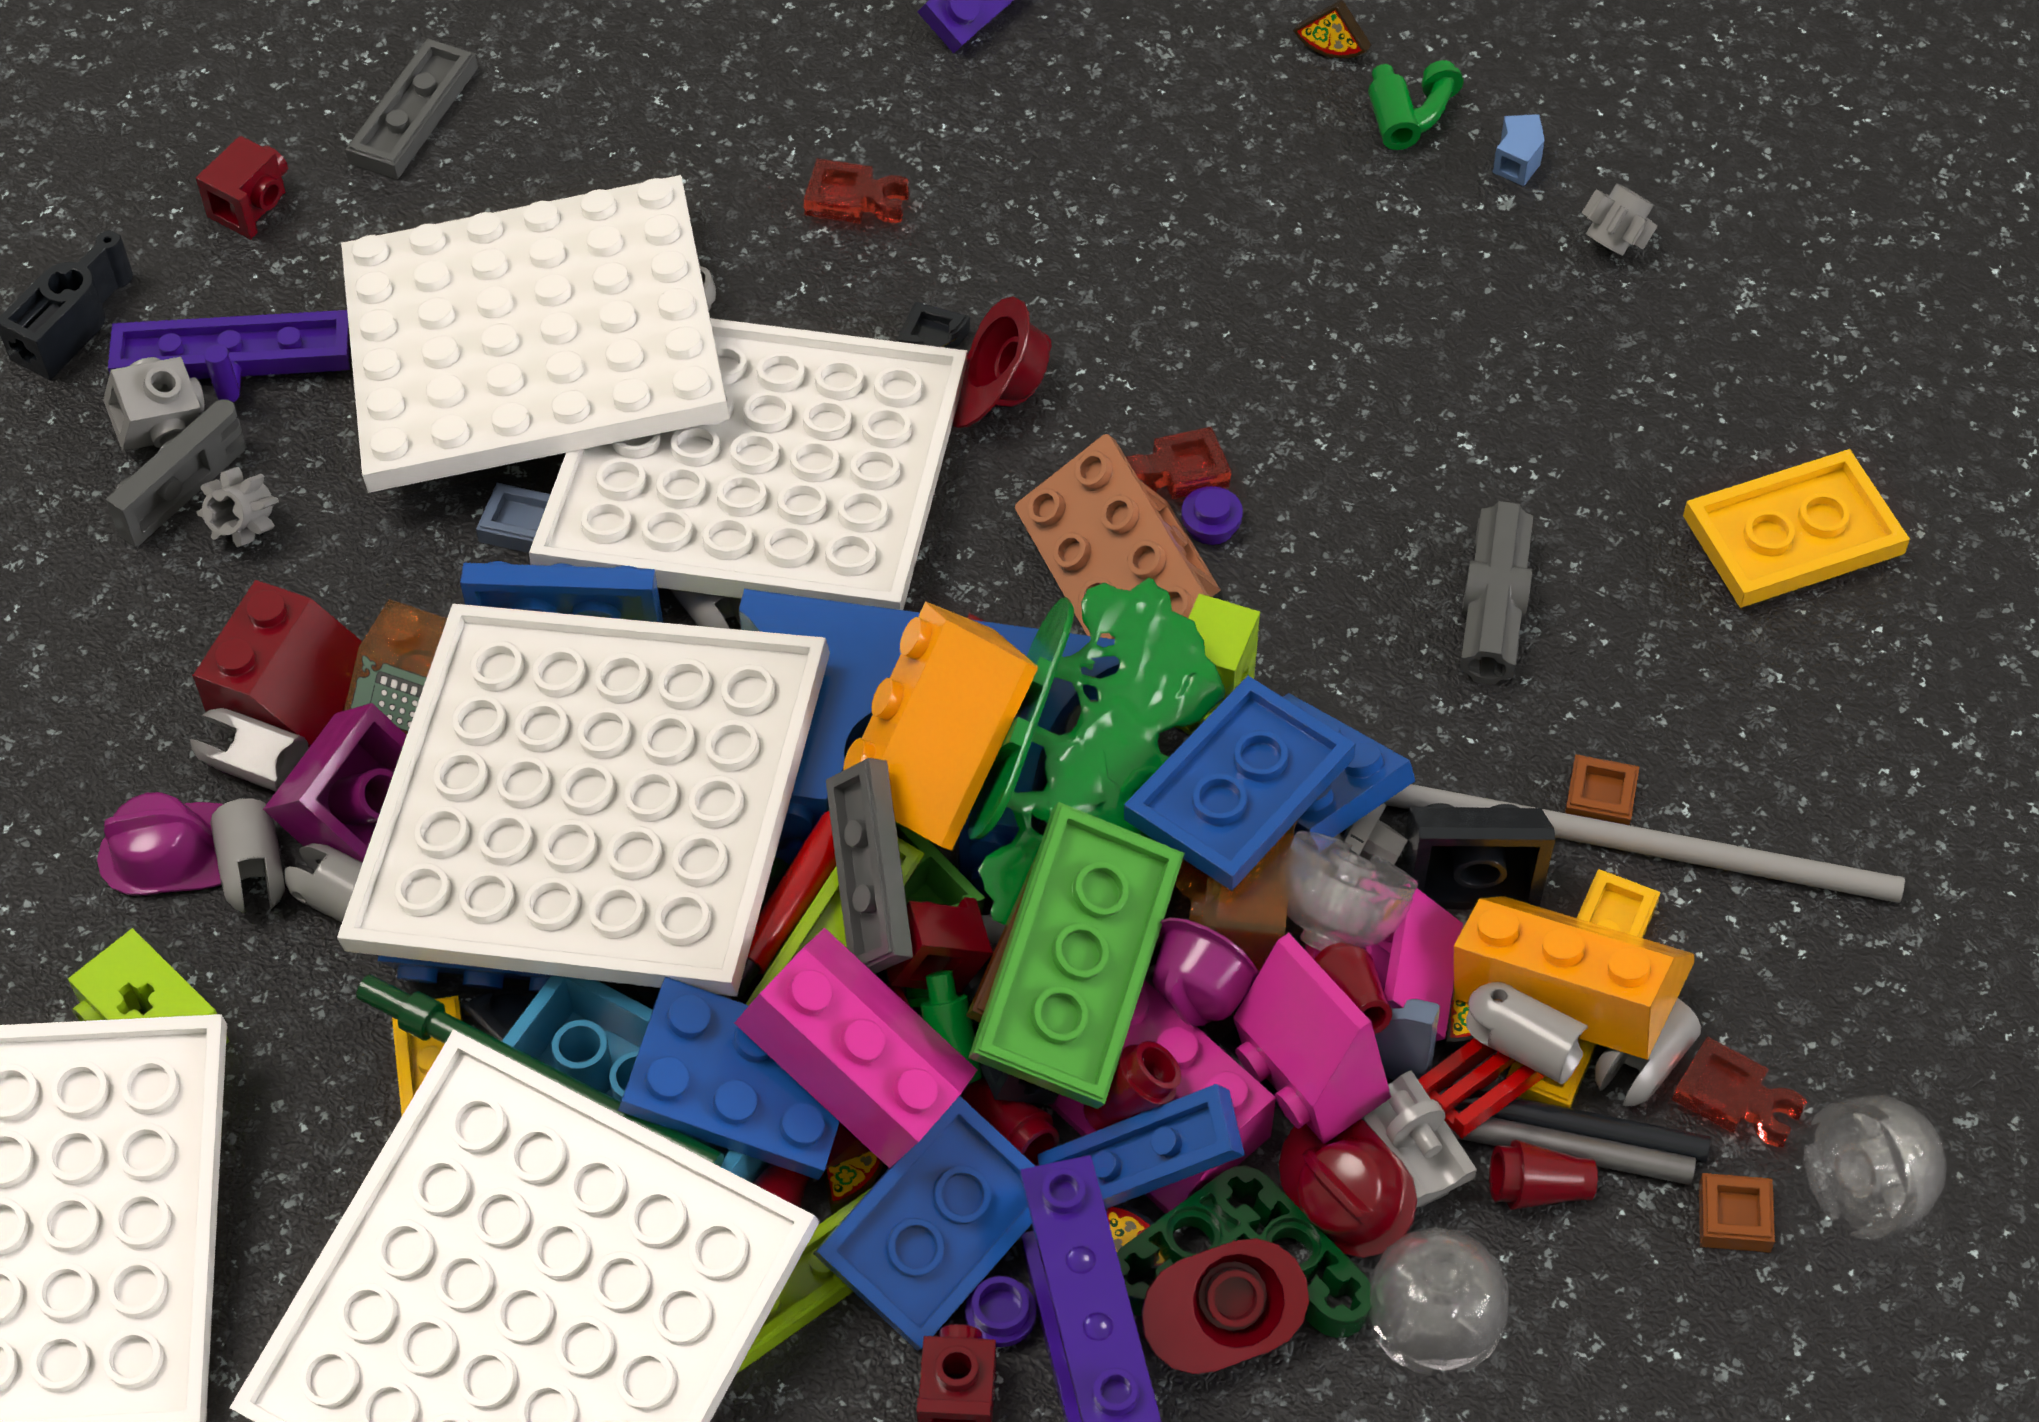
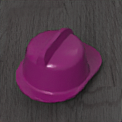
M162 792L144 793L129 799L118 808L113 817L104 821L105 837L101 842L97 857L100 876L113 890L126 895H151L164 892L203 890L221 886L210 821L212 814L223 804L208 802L183 803L178 798Z
M1171 917L1161 920L1162 926L1158 935L1161 946L1152 973V981L1155 988L1171 1003L1181 1020L1188 1025L1204 1026L1211 1021H1220L1229 1017L1244 1000L1259 974L1253 962L1237 945L1204 925L1187 919Z

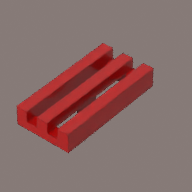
M1473 1038L1420 1077L1418 1081L1429 1098L1438 1101L1446 1116L1444 1120L1447 1125L1463 1139L1543 1079L1545 1075L1523 1065L1459 1113L1454 1108L1478 1089L1481 1090L1498 1078V1074L1516 1062V1060L1498 1052L1440 1095L1439 1093L1443 1089L1454 1083L1496 1051Z

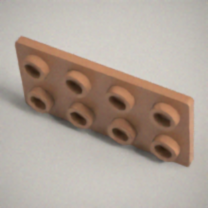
M1108 434L1102 435L1015 505L1016 512L1065 597L1070 599L1074 607V613L1087 636H1090V632L1083 623L1081 602L1087 589L1099 584L1107 583L1115 588L1130 591L1150 577L1154 579L1158 587L1168 591L1172 611L1187 618L1199 593L1213 597L1221 591L1169 503L1138 479L1118 443ZM1102 633L1100 636L1101 638L1115 639L1109 633Z

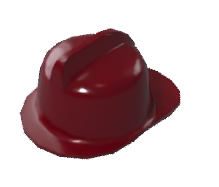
M1014 296L1003 298L991 307L981 321L967 355V365L952 426L956 428L969 427L982 419L995 405L1012 407L1023 403L1035 392L1041 383L1048 367L1052 342L1048 335L1030 323L1029 311L1024 301Z
M1360 1119L1323 1144L1307 1124L1299 1129L1295 1126L1292 1128L1283 1143L1279 1160L1281 1186L1286 1195L1304 1212L1309 1221L1347 1255L1362 1258L1380 1255L1400 1243L1412 1226L1415 1218L1418 1199L1414 1180L1402 1160L1385 1144L1364 1120Z
M1253 1238L1236 1240L1181 1259L1158 1274L1147 1289L1141 1311L1144 1336L1154 1354L1172 1369L1191 1374L1218 1371L1270 1352L1292 1338L1302 1325L1308 1307L1307 1279L1297 1260L1275 1243Z

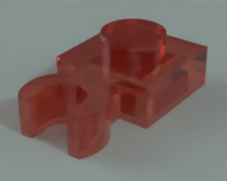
M817 158L803 199L804 213L806 216L860 224L863 213L870 212L874 213L878 219L884 222L899 223L903 219L902 201L890 199L908 200L910 196L909 180L897 175H889L875 180L873 179L872 166Z
M1708 1036L1677 1085L1672 1099L1676 1103L1732 1133L1736 1131L1741 1120L1745 1119L1754 1125L1757 1135L1763 1141L1776 1147H1784L1791 1128L1786 1124L1778 1122L1772 1113L1782 1112L1799 1121L1807 1104L1806 1099L1794 1090L1788 1088H1775L1771 1090L1763 1086L1769 1071L1768 1068Z

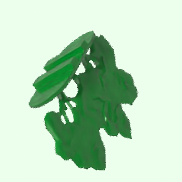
M1150 577L1130 591L1115 588L1107 583L1087 589L1081 602L1083 623L1090 632L1091 641L1071 656H1062L1074 618V607L1067 597L1061 598L1052 607L1031 644L1027 658L1039 668L976 798L968 826L970 839H982L993 830L1006 807L1012 809L1019 827V831L1012 843L987 855L978 869L984 883V890L994 901L991 915L992 919L996 922L1006 925L1043 838L1042 834L1035 832L1031 827V815L1048 823L1052 809L1060 802L1154 840L1124 820V804L1169 758V756L1160 752L1158 746L1159 734L1175 726L1185 727L1199 722L1224 698L1226 690L1215 664L1205 656L1204 639L1199 634L1195 622L1172 611L1168 591L1158 587L1154 579ZM1102 633H1109L1115 638L1114 645L1101 647L1097 645V642ZM1115 656L1119 659L1120 667L1115 674L1100 679L1082 674L1081 668L1083 666L1090 670L1093 669L1095 661L1091 658ZM1054 678L1071 682L1078 694L1081 705V712L1076 726L1071 732L1063 735H1057L1038 726ZM1083 685L1096 687L1098 701L1089 700L1084 694ZM1031 742H1034L1044 747L1047 756L1045 770L1048 783L1043 792L1017 793L1014 789Z

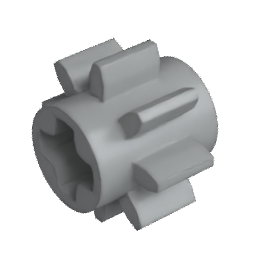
M1616 183L1610 195L1596 189L1582 211V214L1593 221L1586 234L1620 255H1624L1630 244L1644 250L1658 227L1652 220L1647 218L1654 205Z
M234 467L221 472L220 480L216 479L202 484L200 488L206 495V498L203 501L202 509L197 511V516L203 517L206 525L212 530L211 538L213 540L232 534L236 547H240L255 540V533L262 534L274 528V523L268 517L272 512L273 505L279 501L277 497L271 495L269 489L263 484V474L243 480L240 468Z

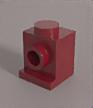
M241 135L237 137L196 177L206 216L251 240L258 233L255 222L266 211L274 208L280 198L286 193L282 176L288 171L286 160L277 150L270 146H261Z
M964 897L958 906L941 905L927 901H909L906 906L913 957L886 969L890 985L928 990L926 975L951 970L953 972L956 993H961L993 954L976 898Z
M953 1324L941 1328L939 1337L924 1336L919 1398L917 1399V1422L993 1421L996 1340L982 1339L983 1334L978 1328L963 1324ZM946 1374H959L967 1376L961 1379H952L948 1377Z

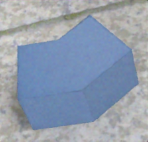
M1539 114L1504 116L1501 143L1496 148L1493 173L1523 187L1541 165L1545 139Z

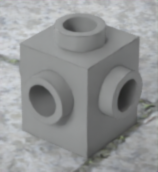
M149 357L138 360L128 367L110 370L103 401L122 451L151 445L161 448L164 443L174 439L198 418L199 413L204 411V396L201 385L197 378H189L182 357L165 360Z

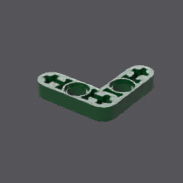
M1234 1166L1222 1172L1122 1246L1117 1252L1132 1312L1136 1316L1141 1315L1149 1286L1144 1282L1136 1283L1134 1286L1127 1282L1129 1271L1131 1270L1138 1276L1143 1275L1156 1264L1160 1252L1165 1262L1155 1271L1154 1281L1162 1270L1181 1259L1197 1254L1182 1250L1173 1238V1233L1177 1229L1189 1226L1198 1228L1206 1233L1211 1244L1209 1249L1232 1241L1253 1238L1271 1243L1280 1238H1292L1301 1242L1308 1250L1309 1259L1299 1264L1307 1279V1283L1313 1278L1311 1284L1307 1285L1309 1303L1305 1319L1324 1335L1344 1338L1358 1333L1366 1323L1374 1300L1372 1285L1363 1272L1319 1228L1309 1221L1304 1212L1267 1175L1249 1166ZM1232 1194L1240 1200L1248 1195L1254 1198L1256 1201L1253 1209L1246 1204L1234 1208L1230 1205ZM1259 1222L1266 1227L1261 1235L1256 1233ZM1320 1267L1325 1269L1322 1280L1317 1275L1315 1276ZM1329 1294L1335 1298H1339L1344 1294L1348 1295L1353 1300L1350 1308L1341 1304L1333 1309L1326 1303Z

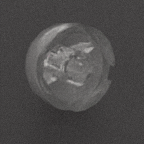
M1301 830L1297 831L1291 844L1288 845L1278 875L1279 897L1284 910L1292 921L1304 928L1300 937L1301 940L1320 951L1329 945L1341 942L1361 948L1383 942L1399 928L1408 914L1414 900L1413 895L1418 886L1417 881L1405 871L1381 857L1373 854L1369 861L1350 852L1352 844L1323 834Z
M1887 1095L1851 1097L1837 1101L1815 1114L1810 1126L1818 1123L1819 1125L1815 1132V1142L1805 1145L1804 1163L1810 1188L1821 1209L1832 1221L1839 1219L1841 1213L1850 1226L1858 1229L1849 1234L1859 1239H1881L1903 1231L1930 1214L1945 1187L1947 1163L1942 1142L1932 1123L1916 1107Z
M1430 1227L1406 1233L1386 1248L1369 1278V1299L1372 1305L1369 1313V1327L1373 1339L1393 1361L1416 1373L1433 1375L1434 1369L1447 1371L1457 1368L1456 1373L1472 1370L1492 1355L1505 1331L1508 1320L1509 1286L1501 1264L1482 1242L1459 1230Z

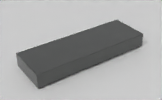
M427 38L345 149L348 163L398 179L478 69L476 54Z
M867 758L826 779V788L847 949L876 974L912 958L913 951L887 760Z

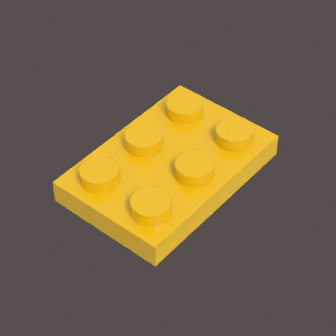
M1850 449L1686 501L1683 513L1684 519L1740 608L1903 555L1910 540Z

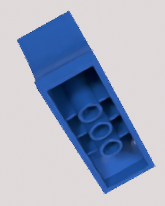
M744 589L739 606L741 630L824 637L830 650L778 843L776 858H781L790 865L822 815L829 811L826 779L844 771V760L848 749L856 739L862 738L873 715L871 707L876 689L884 679L890 678L901 655L900 641L904 629L913 618L919 616V612ZM973 620L996 630L1026 657L1039 630L1036 628ZM1070 633L1062 656H1071L1091 641V637ZM1100 637L1097 645L1101 647L1114 645L1115 639ZM1115 656L1091 658L1095 661L1093 669L1090 670L1083 666L1081 670L1084 675L1099 679L1118 671L1120 667L1119 659ZM1054 678L1038 726L1057 735L1065 734L1064 729L1067 717L1073 708L1080 704L1078 694L1071 682ZM1083 685L1084 694L1089 700L1095 699L1098 701L1096 687ZM1031 742L1014 789L1015 792L1044 791L1048 781L1045 770L1047 756L1043 746ZM1006 807L1003 815L990 833L982 839L974 840L970 839L968 835L971 809L956 841L958 871L986 897L990 896L984 890V883L978 869L987 855L1012 843L1019 831L1013 811ZM1031 815V827L1037 832L1041 819Z

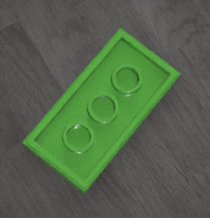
M1058 802L1051 811L968 1058L1093 1108L1099 1109L1106 1102L1162 926L1160 922L1165 917L1185 853Z

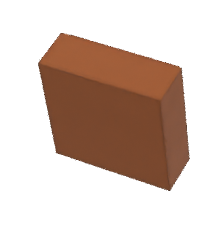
M1575 754L1565 813L1630 825L1640 766Z
M1702 1173L1699 1181L1700 1247L1771 1253L1775 1243L1773 1179Z

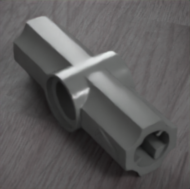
M1498 501L1492 507L1482 508L1480 518H1478L1474 545L1475 556L1474 561L1470 560L1462 608V615L1466 616L1459 669L1471 676L1474 682L1495 685L1500 680L1513 678L1517 665L1520 623H1525L1532 578V569L1527 568L1534 517L1526 513L1520 504Z

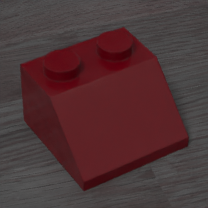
M255 579L192 676L205 712L224 708L305 737L308 747H310L335 713L350 709L357 678L369 675L368 669H366V673L362 671V656L365 655L370 661H375L376 666L379 663V658L375 651L313 599Z

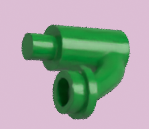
M1447 60L1436 61L1424 70L1421 86L1427 99L1419 108H1414L1405 79L1395 74L1391 65L1381 64L1372 70L1373 82L1368 88V94L1383 144L1392 150L1409 148L1419 140L1422 132L1430 129L1440 119L1449 99L1456 95L1464 84L1461 71L1452 62Z
M945 970L926 975L928 990L905 987V997L910 1007H916L918 1015L977 1069L969 1083L980 1080L983 1077L981 1064L968 1058L975 1039L972 1019L966 1016L970 1008L967 995H957L953 972Z

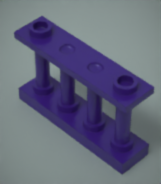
M1091 1155L1020 1169V1177L1034 1231L1024 1232L1021 1235V1247L1064 1421L1161 1422Z

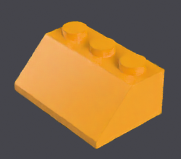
M925 601L919 616L913 618L904 629L900 641L901 655L890 678L884 679L876 689L871 707L873 715L862 738L856 739L848 749L843 770L867 758L887 760L895 822L938 846L952 851L1039 667L993 628Z
M1505 896L1479 898L1453 946L1454 999L1468 1003L1472 992L1479 986L1491 982H1502L1587 1025L1588 1029L1583 1031L1578 1037L1579 1039L1648 1060L1691 971L1695 954Z

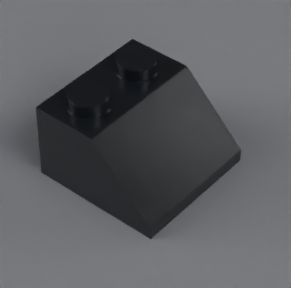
M1444 803L1430 804L1425 807H1409L1405 838L1408 841L1404 846L1406 886L1414 885L1444 909H1474L1479 898L1503 896L1540 907L1555 843L1554 827L1542 808H1520L1512 804H1499L1490 808L1454 807Z

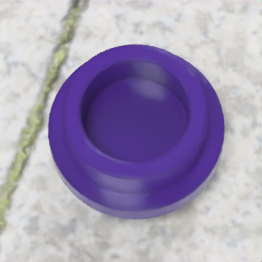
M1215 486L1202 487L1191 492L1185 498L1181 511L1182 522L1189 534L1198 542L1209 545L1220 544L1231 538L1240 527L1243 516L1242 504L1238 497L1227 489Z
M1006 1276L991 1277L978 1284L968 1296L965 1306L966 1323L969 1326L978 1328L983 1334L982 1339L996 1340V1347L1012 1346L1024 1340L1032 1331L1036 1321V1303L1029 1289L1019 1281Z

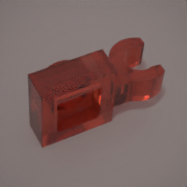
M1212 427L1155 438L1153 454H1137L1126 457L1140 481L1155 492L1166 486L1172 499L1186 497L1194 490L1202 487L1215 486L1227 488L1230 485L1232 471Z

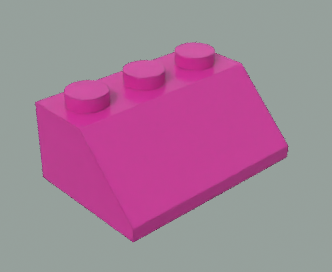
M825 927L761 991L734 1023L889 1168L924 1137L960 1096L977 1071L967 1059Z
M1144 980L1122 1051L1129 1045H1139L1144 1041L1156 1042L1166 1048L1176 1059L1181 1070V1082L1176 1087V1095L1172 1101L1214 1084L1229 1089L1245 1156L1145 1194L1157 1207L1167 1214L1222 1172L1238 1166L1271 1137L1276 1097L1197 1026L1188 1025L1181 1020L1171 1003ZM1059 1094L1053 1105L1048 1104L1082 1137L1096 1131L1085 1118L1083 1103Z

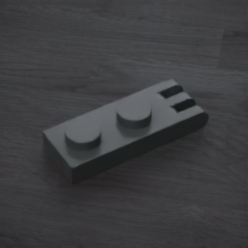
M222 399L213 403L174 439L164 443L158 453L137 472L121 481L114 492L105 499L120 538L137 548L201 491L200 487L202 484L212 481L245 451L246 441L242 434V428L233 402Z

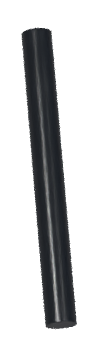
M1449 1085L1448 1087L1443 1089L1439 1094L1441 1095L1443 1092L1448 1090L1453 1085ZM1477 1090L1454 1108L1458 1111H1463L1486 1094L1487 1091ZM1516 1098L1492 1116L1493 1118L1695 1157L1696 1162L1701 1163L1707 1162L1711 1136L1522 1098Z

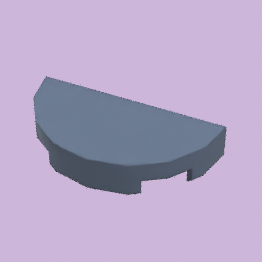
M1409 999L1406 1001L1404 1008L1392 1009V1019L1389 1025L1380 1033L1375 1034L1385 1076L1392 1081L1410 1070L1419 1079L1432 1069L1440 1005L1419 999Z

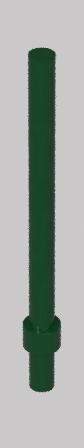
M367 975L357 989L356 997L358 1000L397 1019L398 1027L401 1030L423 1041H427L432 1037L445 1044L452 1031L455 1030L719 1167L722 1166L724 1160L723 1153L681 1132L618 1111L620 1101L445 1013V1005L419 991L410 995L372 975Z

